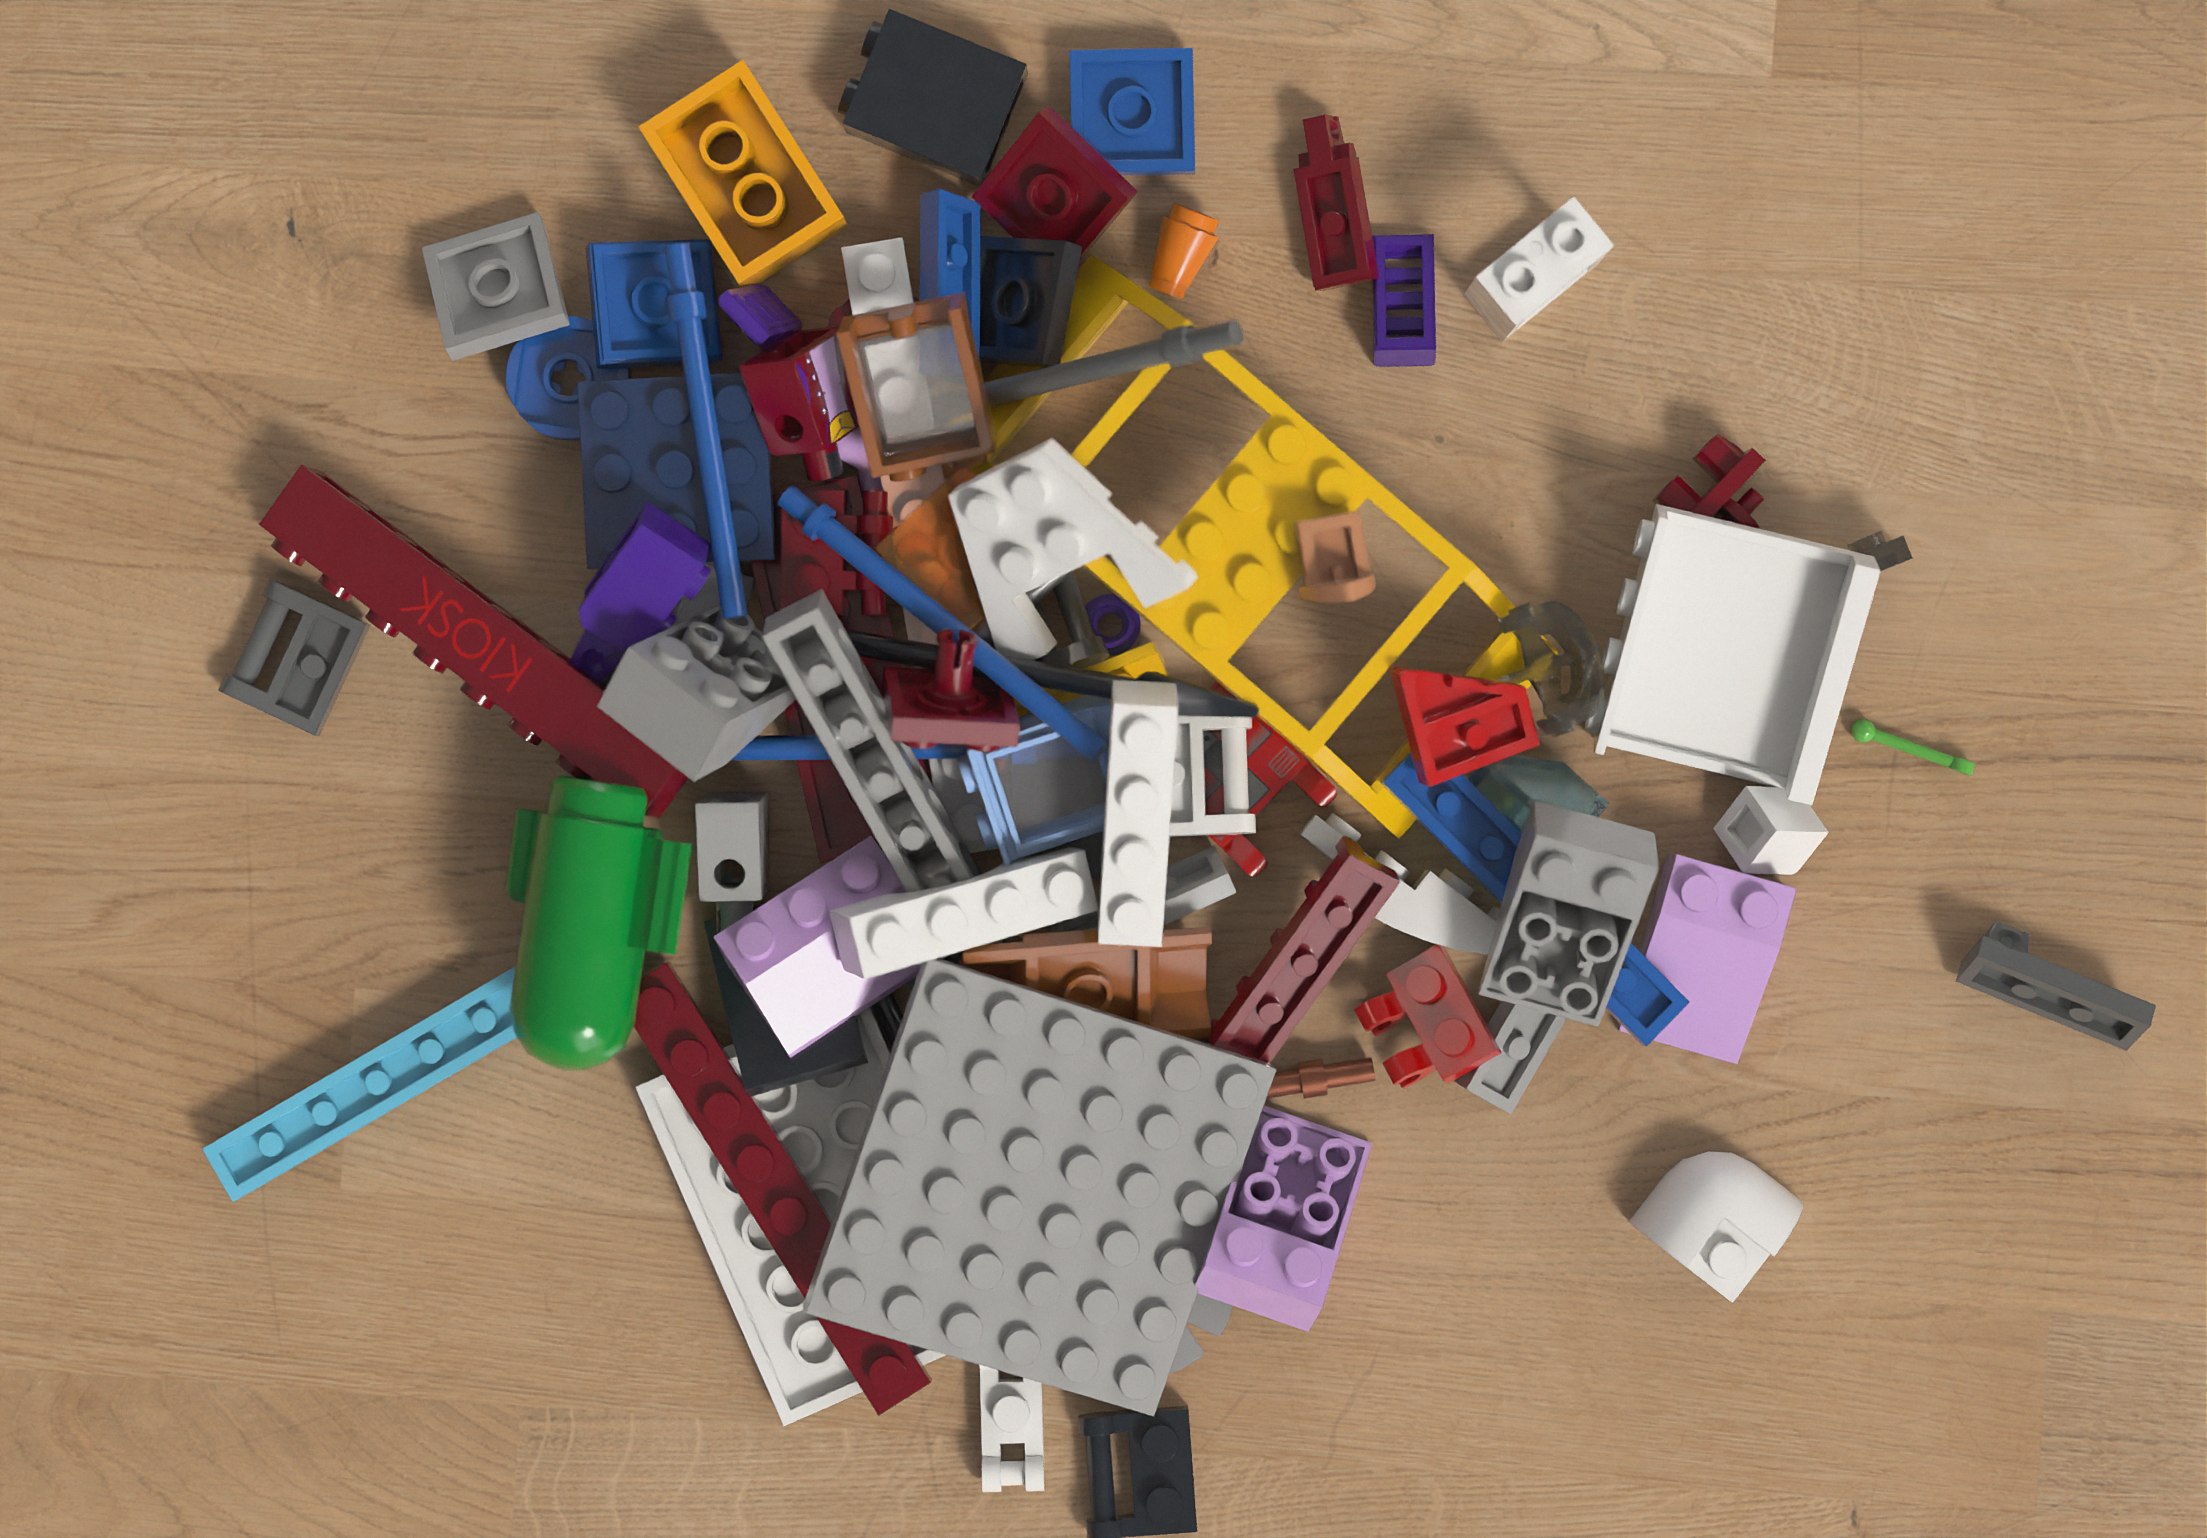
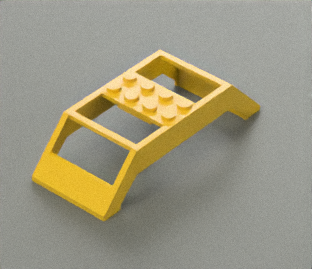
M1091 255L1077 273L1060 364L1081 359L1128 303L1167 330L1189 324L1195 325L1106 263ZM1221 349L1205 353L1202 359L1270 417L1159 546L1176 564L1183 559L1195 571L1198 578L1188 589L1144 608L1121 570L1106 557L1101 556L1082 566L1236 698L1256 704L1260 710L1257 716L1307 757L1352 798L1356 804L1397 839H1400L1416 819L1393 797L1380 781L1410 752L1408 739L1367 785L1324 744L1463 581L1505 624L1462 674L1463 676L1514 682L1525 686L1527 690L1559 652L1473 562L1227 352ZM999 363L987 376L984 383L1045 367ZM1165 363L1145 368L1070 456L1085 469L1172 366ZM1052 392L990 407L995 430L998 434L995 453L987 454L985 462L964 469L976 477L996 467L992 462ZM968 412L953 416L946 426L974 420L973 414ZM1368 499L1448 569L1312 729L1308 731L1227 661L1302 575L1294 522L1354 511Z

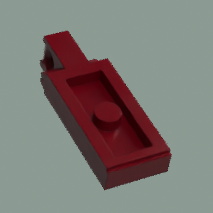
M1324 114L1303 119L1308 152L1298 155L1299 168L1293 170L1313 287H1315L1316 291H1326L1379 279L1359 157H1356L1354 144L1350 142L1344 143L1338 116Z

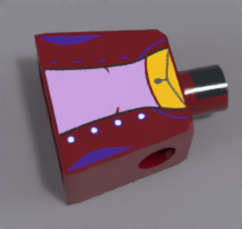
M840 326L794 331L740 365L742 377L768 451L775 456L801 453L808 481L827 480L844 472L837 442L859 427L837 337Z

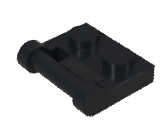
M1188 1406L1157 1408L1154 1416L1134 1410L1094 1412L1078 1416L1079 1435L1086 1436L1092 1518L1086 1520L1087 1538H1124L1197 1532ZM1128 1432L1134 1514L1116 1515L1110 1434Z

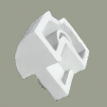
M1708 1151L1687 1159L1683 1158L1669 1170L1633 1215L1629 1223L1733 1303L1771 1254L1775 1257L1799 1220L1803 1210V1201L1754 1163L1732 1152Z

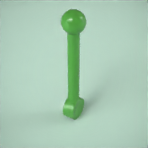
M1858 719L1851 727L1852 736L1858 742L1865 743L1873 740L1965 775L1972 776L1976 765L1965 759L1951 756L1878 730L1872 721L1868 719Z

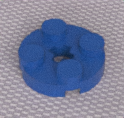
M568 316L570 325L519 340L515 344L507 362L506 387L507 393L519 415L536 431L554 439L576 441L580 440L578 387H575L573 395H562V386L552 381L554 371H564L567 362L573 361L577 363V372L586 376L585 381L632 378L631 368L597 369L592 321L582 317Z

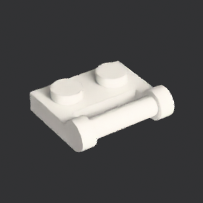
M1177 716L1169 837L1256 833L1255 814H1249L1246 729L1252 728V717ZM1221 730L1224 814L1206 815L1203 731Z

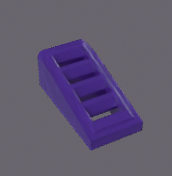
M1434 234L1372 235L1379 279L1373 280L1374 365L1377 367L1432 366L1435 364ZM1385 259H1421L1422 268H1385ZM1422 284V291L1386 292V285ZM1422 309V317H1386V310ZM1386 335H1422V337L1386 338Z
M753 284L730 289L718 298L720 301L718 303L719 306L761 352L790 333L802 329V323L799 318L766 285Z

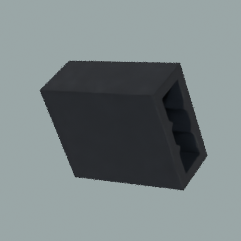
M888 9L883 24L873 21L865 37L861 56L868 58L860 81L850 78L842 94L838 113L845 115L842 124L846 133L980 186L990 171L1028 77L1027 64Z

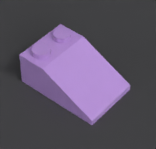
M1667 853L1640 952L1690 1003L1653 1041L1738 1064L1779 953L1797 888L1681 855ZM1619 1023L1618 1031H1621V1032H1625V1033L1630 1034V1033Z

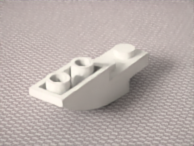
M1331 813L1326 821H1323L1317 815H1313L1299 833L1300 836L1332 860L1338 854L1335 846L1342 836H1347L1355 842L1361 836L1358 831L1334 813ZM1382 850L1379 852L1374 860L1395 870L1400 883L1376 915V919L1428 942L1456 950L1488 955L1500 912L1499 908L1493 906L1488 914L1484 913L1468 900L1475 890L1446 868L1439 877L1431 871L1425 870L1411 888L1404 883V880L1411 872Z

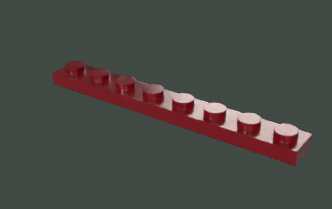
M666 962L641 978L634 1028L803 1297L806 1298L832 1219L754 1096L749 1097L745 1092L742 1076L671 963ZM817 1317L878 1416L932 1382V1378L910 1344Z

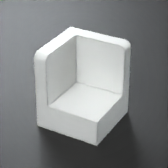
M1746 786L1713 828L1741 871L1745 874H1795L1829 833L1810 805L1788 800L1785 789L1762 786Z

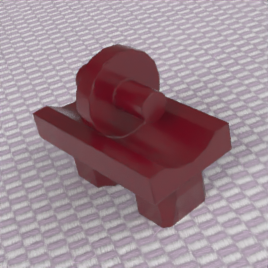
M1716 434L1692 458L1716 481L1703 496H1699L1677 475L1653 499L1655 504L1712 517L1718 511L1723 516L1721 520L1760 529L1750 514L1764 501V498L1752 487L1737 502L1731 497L1766 460L1755 449L1751 448L1743 452L1737 445L1720 434Z

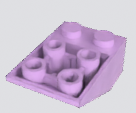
M1264 1105L1238 1180L1230 1184L1195 1286L1199 1288L1198 1294L1309 1332L1323 1308L1372 1143Z

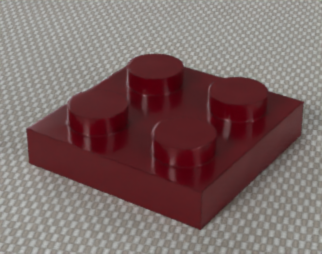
M1048 106L1037 113L971 197L1013 238L1062 240L1083 246L1080 257L1081 261L1138 191L1057 112Z

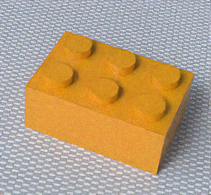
M741 60L638 126L741 287L764 282L849 227L839 208L744 60Z

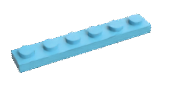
M515 967L202 1149L232 1202L239 1200L517 1038L513 1032L510 1014Z

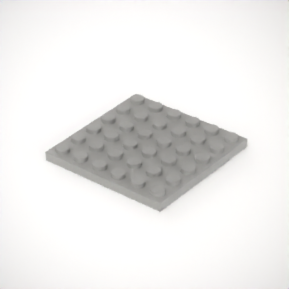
M939 958L922 962L803 1304L805 1313L1154 1416L1199 1290L1195 1286L1230 1184L1238 1180L1276 1068L1263 1061Z

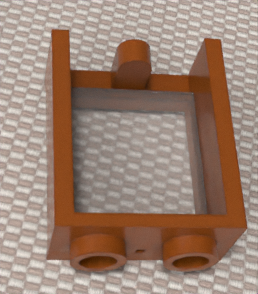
M965 292L843 317L837 337L872 478L889 475L890 481H906L925 474V467L949 462L952 469L969 468L985 462L987 454L995 453L998 434L995 430L968 316Z

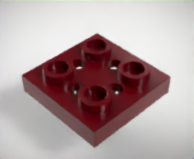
M953 629L938 632L935 669L884 666L881 690L891 741H901L906 746L918 749L932 748L937 743L963 744L965 747L979 752H992L1000 747H1018L1020 722L1014 698L992 679L972 676L975 647L978 641L975 634L959 629L957 652L955 653L956 643L952 641Z

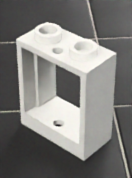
M1573 197L1477 275L1464 296L1503 342L1598 265L1614 245L1577 199Z

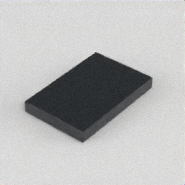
M762 905L753 907V911L761 907ZM716 918L704 921L745 1092L749 1097L869 1063L857 1016L855 1015L790 1058L725 962L714 939V936L717 935Z

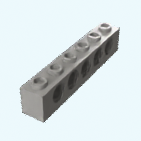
M821 589L767 617L762 638L907 893L937 888L982 875L912 748L904 745L901 741H891L883 697L823 590Z

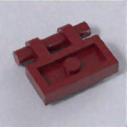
M800 490L817 505L820 506L826 503L835 510V519L855 536H862V541L887 561V536L893 535L894 516H887V491H863V515H845L846 492L844 490ZM782 508L780 610L822 589L836 615L844 616V591H861V615L885 616L886 593L860 571H844L845 559L821 539L817 538L812 541L802 533L804 525Z

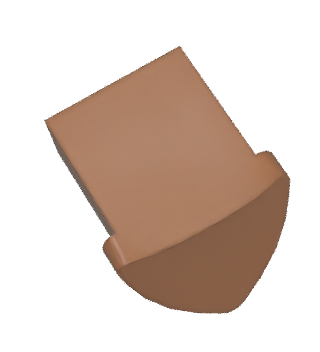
M1354 510L1294 522L1304 584L1298 586L1300 599L1327 603L1350 602L1370 594L1375 589L1374 572H1370L1360 511Z

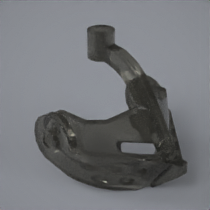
M1550 601L1532 607L1529 602L1507 610L1509 615L1499 618L1498 621L1504 634L1513 632L1520 641L1524 669L1494 680L1517 684L1526 680L1530 681L1543 705V717L1535 721L1540 737L1552 734L1554 738L1574 731L1575 725L1586 721L1597 713L1603 700L1604 668L1598 643L1595 642L1590 629L1579 615L1570 607L1560 602ZM1550 634L1563 648L1565 653L1556 655L1541 636ZM1569 665L1571 671L1570 691L1562 694L1561 669Z

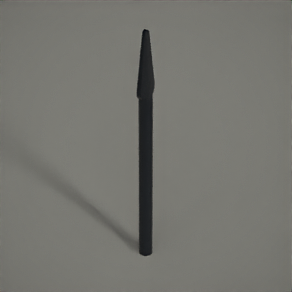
M845 629L860 657L935 669L937 644ZM1003 656L1042 688L1111 699L1112 680L1176 683L1177 716L1256 717L1260 711L1259 707L1254 703L1158 672H1144L1137 678ZM973 665L972 676L989 678Z

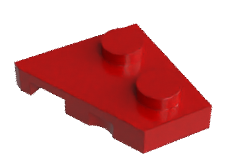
M1395 667L1389 670L1418 781L1425 786L1436 785L1540 745L1525 686L1514 682L1404 667Z

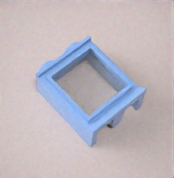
M1085 695L1061 703L1109 743L1111 711L1109 699ZM1029 713L1018 717L1020 722L1018 747H1000L992 752H979L966 747L968 754L958 757L957 761L967 792L971 793L980 790L987 810L976 815L986 849L990 850L999 847L1006 866L1011 864L1010 861L1103 831L1108 746L1101 756L1092 762L1036 715Z

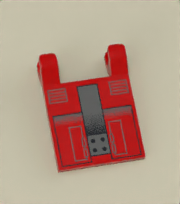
M1218 681L1209 688L1210 690L1235 697ZM1259 716L1252 717V728L1246 729L1249 814L1257 816L1291 780L1318 807H1327L1336 798V788L1287 740ZM1221 730L1203 731L1206 815L1224 814ZM1242 834L1208 835L1248 876L1255 878L1267 868L1268 861L1266 857Z

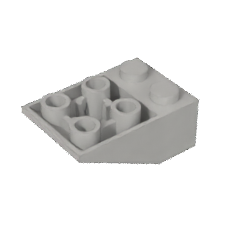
M718 605L628 647L598 707L691 780L696 781L726 765L797 698L762 638L763 632L754 626L753 620L748 615L722 619L721 606Z
M1534 800L1515 852L1479 986V995L1599 1027L1659 869L1655 833Z

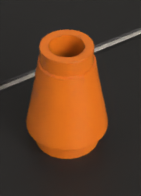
M1173 203L1169 216L1162 215L1151 273L1152 278L1148 286L1173 297L1183 299L1186 289L1190 287L1220 238L1214 235L1220 220L1183 205Z

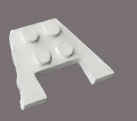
M1052 438L960 484L948 495L996 651L1003 656L1032 661L1046 655L1057 644V641L1026 592L1108 553L1113 557L1144 608L1188 589L1198 578L1195 571L1183 559L1176 564L1154 544L1158 536L1142 521L1133 524L1108 501L1112 494Z

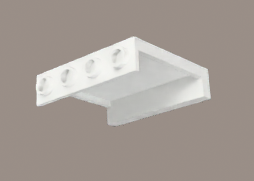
M1656 504L1652 520L1641 519L1636 533L1632 554L1633 556L1641 557L1636 579L1625 578L1621 588L1616 614L1625 616L1620 637L1619 639L1609 637L1604 650L1600 673L1609 675L1604 696L1593 695L1589 705L1585 731L1593 733L1594 752L1604 755L1606 746L1779 787L1785 789L1788 800L1812 805L1881 571L1875 557Z

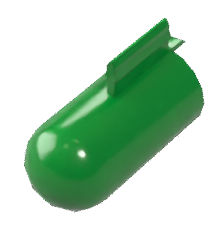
M558 776L550 782L546 812L516 808L505 889L510 899L525 905L510 1001L513 1032L528 1055L551 1067L564 1071L586 1070L605 1064L625 1048L635 1025L645 950L676 955L692 844L662 839L663 830L643 826L647 804V795L643 788Z

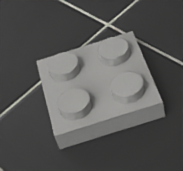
M539 212L422 247L444 347L452 361L570 325L546 225Z

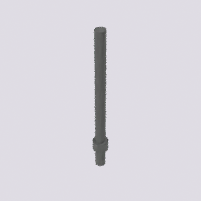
M1236 320L1199 329L1190 324L1169 329L1163 333L1160 339L986 382L985 388L989 405L993 407L1165 363L1172 367L1196 363L1202 359L1205 353L1240 345L1243 340L1241 326ZM966 388L930 397L934 421L972 412Z

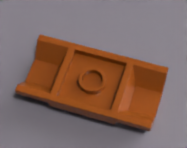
M1210 926L1163 930L1162 947L1098 944V929L1022 935L1023 942L979 945L959 951L958 953L959 965L1190 1039L1209 1038L1211 1036V1022L1206 991L1207 947L1212 944Z

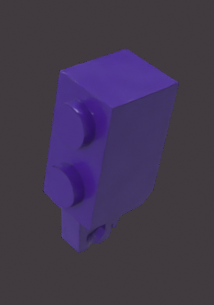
M646 502L584 589L585 597L579 607V615L584 630L572 652L570 663L601 682L621 662L628 647L671 628L676 620V616L670 612L682 596L692 600L710 574L711 569L705 565L710 543Z

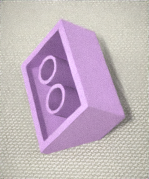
M872 836L866 838L714 936L725 962L790 1058L854 1015L857 1016L917 977L922 962L867 979L843 971L829 910L885 894L907 893L891 863Z

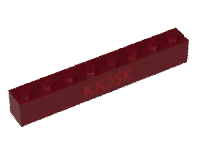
M301 464L259 523L262 528L276 537L271 544L275 551L298 566L302 567L304 562L307 561L321 571L323 574L318 579V582L325 589L346 602H349L352 596H354L370 609L365 615V618L370 623L391 637L396 638L399 632H401L416 643L417 646L412 652L415 657L441 674L447 668L465 681L460 690L482 707L491 710L494 704L507 712L513 717L508 723L510 729L535 746H539L542 741H545L561 753L556 763L575 778L589 780L592 777L602 783L643 788L647 795L645 816L656 818L662 816L689 778L598 707L608 687L606 684L590 677L585 671L575 667L570 663L569 656L324 472Z

